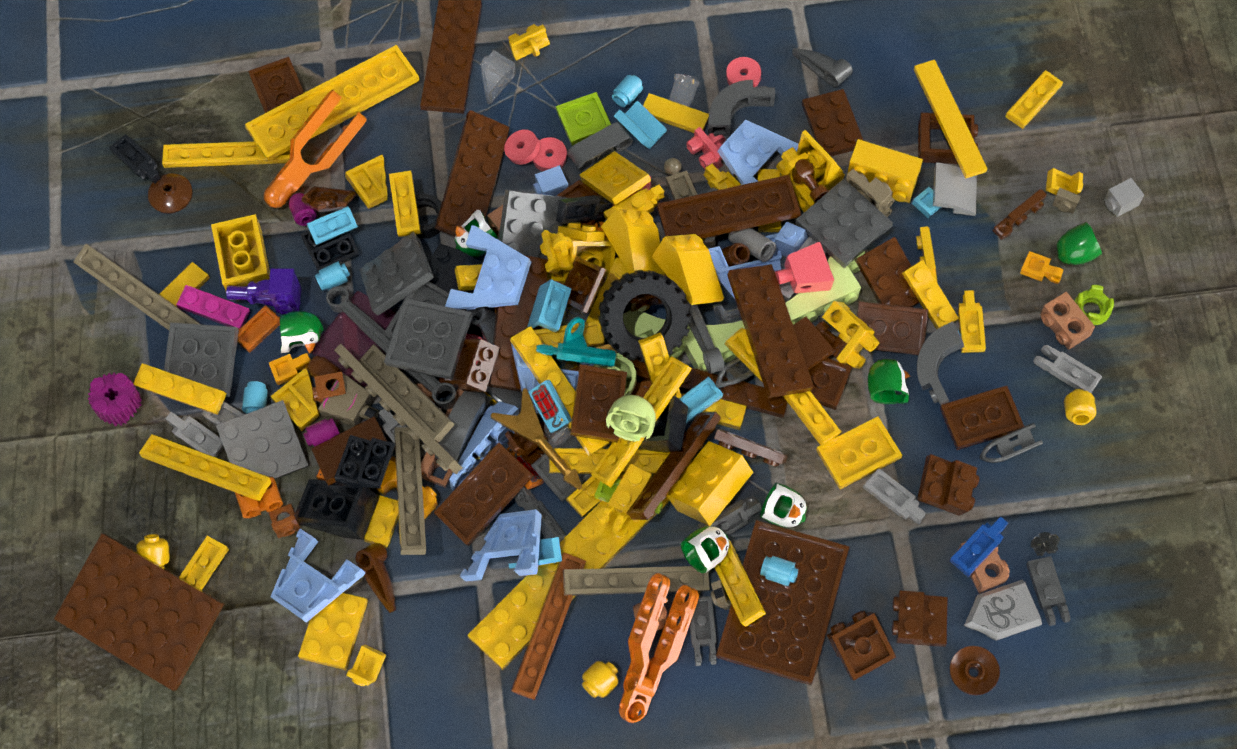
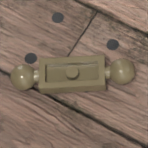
M676 158L667 159L664 163V170L668 175H671L666 177V183L673 199L697 195L687 170L680 172V161Z

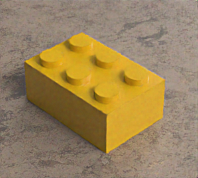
M858 139L850 159L848 173L854 169L858 173H862L869 183L877 178L890 187L892 197L896 201L910 203L923 159Z
M256 214L211 224L222 284L225 290L227 286H248L250 281L257 283L262 280H270V270L262 230Z
M708 441L680 475L679 480L673 484L667 493V498L678 512L711 526L753 474V471L741 454Z

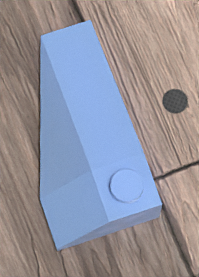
M499 401L496 405L486 409L458 462L462 469L457 474L453 472L449 479L453 491L487 456L490 450L498 443L504 445L508 441L505 436L507 431L515 434L514 431L490 417L492 413L519 415V410L515 405Z

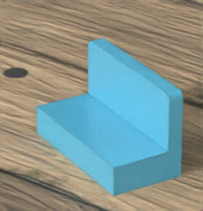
M638 101L626 113L619 109L614 115L631 134L649 149L667 131Z
M349 206L307 223V228L316 245L358 228Z
M552 279L539 287L527 327L531 326L533 329L539 325L553 332L559 331L572 288Z
M559 537L540 539L538 565L561 562ZM517 562L510 563L509 569L515 568Z

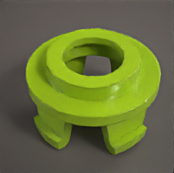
M1091 285L1089 290L1079 293L1075 299V303L1093 325H1100L1106 322L1114 307V299H1109L1103 293V286ZM1087 303H1095L1098 305L1100 313H1085L1083 307Z

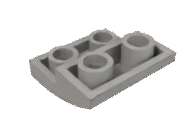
M936 162L934 166L933 206L953 208V213L975 216L977 175L965 179L960 167Z

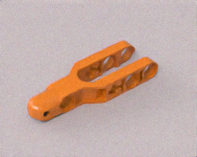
M333 89L324 97L290 140V159L264 192V201L269 207H282L311 173L330 168L366 122L367 118L358 111L357 115L348 125L342 128L343 132L335 142L329 144L314 165L305 163L301 157V149L342 98Z
M660 573L654 574L649 580L628 639L631 663L624 680V693L618 711L623 720L631 723L638 722L645 717L662 673L678 659L699 599L698 591L690 586L683 585L677 590L654 657L649 659L648 653L659 625L658 619L664 603L667 602L666 596L670 587L669 578ZM662 581L661 587H660V589L658 590V586H659L660 582ZM689 593V598L685 602V597ZM681 616L680 623L676 626L677 620Z

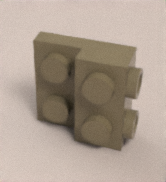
M852 169L847 174L846 181L888 217L892 212L889 207L895 201L890 187L877 178L869 183L862 173Z

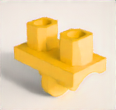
M533 24L527 28L526 33L522 35L514 33L508 37L513 58L516 61L531 53L537 57L540 55L539 49L550 44L546 28L543 24L540 26Z
M544 230L541 234L543 243L540 245L541 253L548 257V262L545 264L546 271L555 274L559 273L560 270L570 271L573 268L569 249L573 246L572 239L565 237L564 233L555 234Z

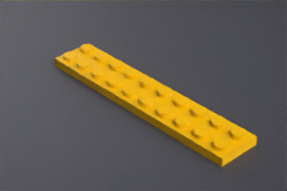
M667 496L662 500L663 507L670 501ZM601 501L560 542L561 555L565 552L585 560L586 563L583 569H603L648 524L656 513L648 520H631L630 517H627L622 528L616 531L613 529V526L620 513L614 511L610 520L605 525L600 523V518L608 506V502ZM559 562L538 565L537 574L527 575L467 635L502 670L528 645Z

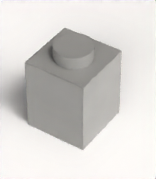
M1130 178L1110 188L1104 201L1108 210L1118 217L1139 206L1144 194L1133 179Z

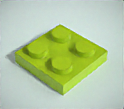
M597 92L556 106V112L571 146L611 125Z

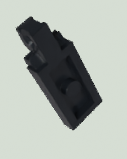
M126 134L109 147L111 153L138 177L144 179L147 176L153 183H157L161 179L159 172L156 170L158 166L154 159Z
M596 195L560 199L556 221L560 224L596 220L599 213L612 208V203Z

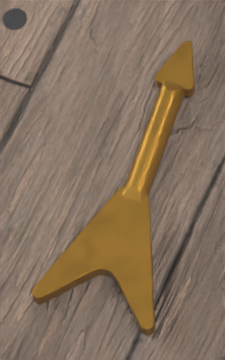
M526 388L522 391L521 412L519 415L491 414L490 417L494 421L536 443L564 475L563 481L579 490L582 488L576 469L571 470L544 438L542 428Z

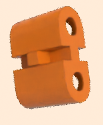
M269 477L271 484L260 501L235 492L244 518H252L261 515L262 511L270 512L283 505L273 477Z

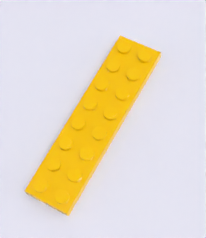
M395 45L245 124V127L267 161H270L290 150V140L332 89L342 98L310 139L357 115L358 111L362 112L419 82V76L398 46Z

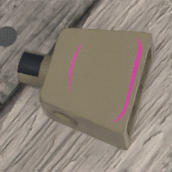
M344 373L346 394L325 398L318 408L322 418L327 420L333 418L334 422L350 427L360 424L362 419L368 420L374 416L377 419L379 415V410L371 407L373 403L371 394ZM337 380L331 387L330 391H334L339 387V382Z

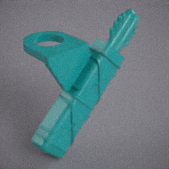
M575 317L568 323L563 343H558V347L545 344L536 346L537 352L543 355H557L556 359L613 367L616 360V352L613 350L587 346L583 336L585 321L581 317ZM579 323L577 330L571 333L572 327Z

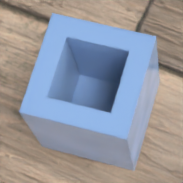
M560 165L535 174L536 183L533 184L535 193L556 196L568 188V182Z
M786 222L774 239L778 250L781 251V255L787 257L789 254L798 251L808 239L805 229Z

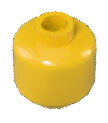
M1076 389L1064 398L1066 418L1074 424H1088L1096 416L1095 397L1092 393Z
M158 534L146 535L144 540L136 545V550L139 554L163 568L170 560L168 542L163 538H159Z
M596 661L583 673L582 679L584 682L582 686L593 698L597 696L604 698L618 685L619 680L616 676L618 670L609 661L606 664L602 661Z

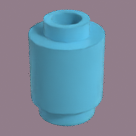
M627 75L613 90V101L620 107L630 105L643 90L641 79L635 75Z
M337 261L319 270L315 277L322 291L348 282L347 277L350 276V273L345 263L340 265Z
M258 381L247 383V387L244 388L242 411L248 414L266 407L268 390L264 383Z
M766 556L760 575L765 576L767 580L789 586L790 582L795 583L798 569L795 568L794 562L772 556V558Z

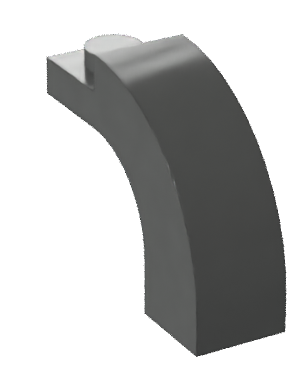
M753 80L739 81L724 88L711 104L708 135L713 133L715 136H730L731 118L738 110L744 107H774L775 88L767 86L753 87Z
M953 321L940 327L927 338L917 360V375L922 390L925 391L932 387L929 390L933 402H939L940 406L949 403V399L938 378L939 366L946 356L964 348L963 340Z
M464 391L448 416L455 425L438 442L457 463L469 443L476 423L492 404L493 398L484 392Z

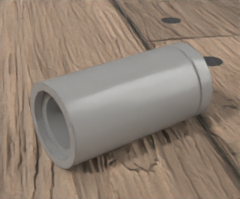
M752 228L730 232L728 235L731 243L746 245L750 254L762 262L770 260L776 251L775 242Z

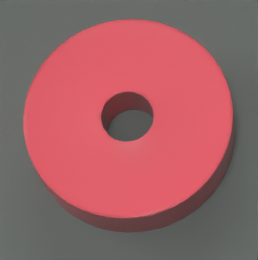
M736 58L727 67V82L731 85L739 81L753 80V87H756L761 79V68L751 58Z
M519 130L507 139L504 151L514 164H527L538 155L540 141L532 131Z
M552 137L539 140L540 151L532 160L535 167L540 171H545L559 165L562 168L567 161V149L564 143ZM548 153L553 154L550 157L546 156Z

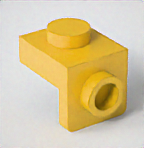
M1052 168L1047 174L1045 191L1057 195L1059 188H1062L1074 194H1079L1083 188V173L1077 172L1071 176Z
M362 645L353 668L348 670L346 676L352 678V682L357 685H370L376 681L386 654L368 645Z

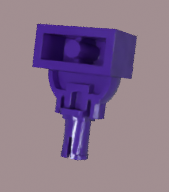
M271 268L270 280H262L257 283L250 281L248 286H227L226 296L228 300H247L250 304L261 303L274 306L277 313L285 314L290 311H300L302 288L294 269Z

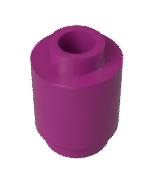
M303 193L294 194L289 200V209L294 221L300 226H306L307 223L316 219L315 210L302 202V197L305 195Z
M325 418L305 427L307 432L303 435L308 446L314 445L315 447L340 433L333 418L329 420Z

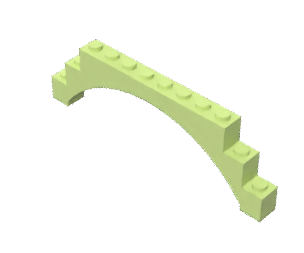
M830 256L827 262L834 278L831 290L798 293L785 303L793 325L804 317H807L812 323L818 316L828 310L833 301L844 302L848 305L858 299L861 286L853 273L859 272L860 269L855 260L846 268H843ZM637 310L633 312L628 311L623 314V322L626 329L632 335L641 338H647L656 334L665 322V319H660L644 312H638ZM743 321L706 325L714 347L720 350L724 362H730L735 359L736 355L725 345V342L739 329H745ZM688 325V335L684 336L681 340L683 344L679 348L675 347L672 350L674 353L669 358L671 356L677 358L685 351L695 369L708 372L704 364L703 353Z

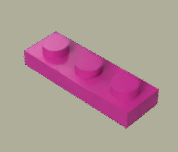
M185 285L176 304L180 309L225 326L237 327L239 329L244 326L250 313L247 307Z

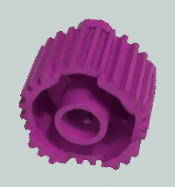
M108 373L107 376L104 374L102 378H94L90 383L91 388H89L90 393H88L89 404L96 415L105 423H113L114 426H117V424L122 426V423L127 424L130 417H134L133 414L137 413L136 409H139V406L142 405L139 392L132 381L123 373H118L117 375L116 373L112 375Z

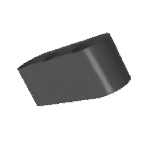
M615 122L573 145L568 150L567 155L579 172H584L612 152L620 153L632 144L633 139L620 122Z

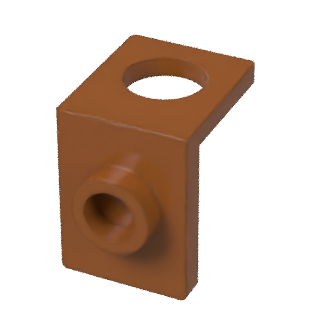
M342 372L314 377L316 387H312L315 401L319 400L320 405L325 398L346 394ZM331 379L339 382V387L334 391L326 388V383Z
M291 504L269 512L272 528L278 538L290 536L301 529L294 516L295 513ZM281 513L290 514L289 517L277 521Z

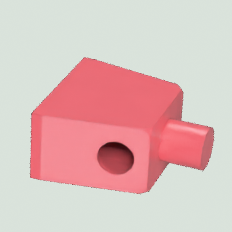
M820 242L789 254L785 260V269L775 271L778 283L790 282L794 293L829 291L834 282Z

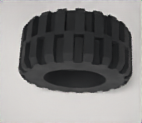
M636 270L634 273L622 275V278L618 281L615 279L611 283L610 289L604 292L603 302H600L599 323L601 324V331L604 337L619 354L633 361L645 362L638 342L644 338L632 335L626 329L623 322V312L626 305L632 298L640 294L656 296L665 306L666 319L662 328L657 333L663 335L669 356L674 353L672 350L675 347L679 348L683 344L681 340L689 332L687 327L688 323H691V315H689L691 308L683 290L670 278L655 271Z

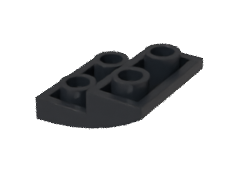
M309 230L300 234L318 272L337 261L341 263L360 254L349 232L318 245L315 244Z
M350 435L334 477L335 481L360 487L380 488L395 444L373 437L370 441Z

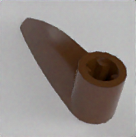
M376 542L358 551L355 560L358 567L366 572L364 577L378 599L391 613L396 610L392 583L384 564L387 558V551L382 544Z

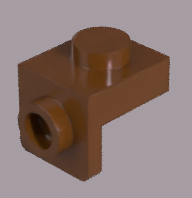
M510 431L505 433L509 440L507 444L515 453L519 452L528 456L538 447L536 443L517 433L514 434ZM543 431L544 438L547 439L548 437Z

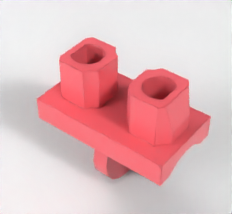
M699 127L694 130V137L687 142V149L693 155L702 150L704 154L699 157V162L704 169L710 164L719 169L723 166V163L717 151L726 139L723 135L715 137L713 133L707 136Z

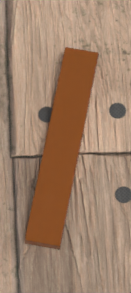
M565 552L561 555L562 561L558 563L511 688V692L531 700L536 698L573 595L564 596L563 570L583 569L586 563L585 560Z

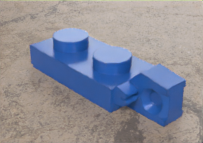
M1000 517L992 526L989 523L982 525L951 557L950 562L969 577L1001 543L1004 536L1000 533L1006 528L1008 522Z

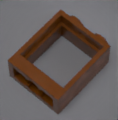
M921 112L918 122V158L923 159L922 162L958 164L952 150L930 149V129H942L934 113ZM961 114L974 139L978 135V124H974V115Z
M465 339L453 379L440 377L439 382L453 385L456 391L461 389L468 392H486L500 347L482 339Z

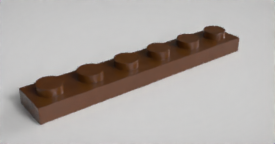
M702 412L695 418L684 433L682 451L670 452L627 511L631 520H648L654 515L655 509L660 502L666 498L673 484L679 480L681 473L691 463L697 451L703 447L707 437L715 430V426L721 419L717 412Z

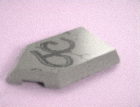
M1020 580L978 594L964 626L971 630L979 631L997 641L1042 625V621L1026 583Z

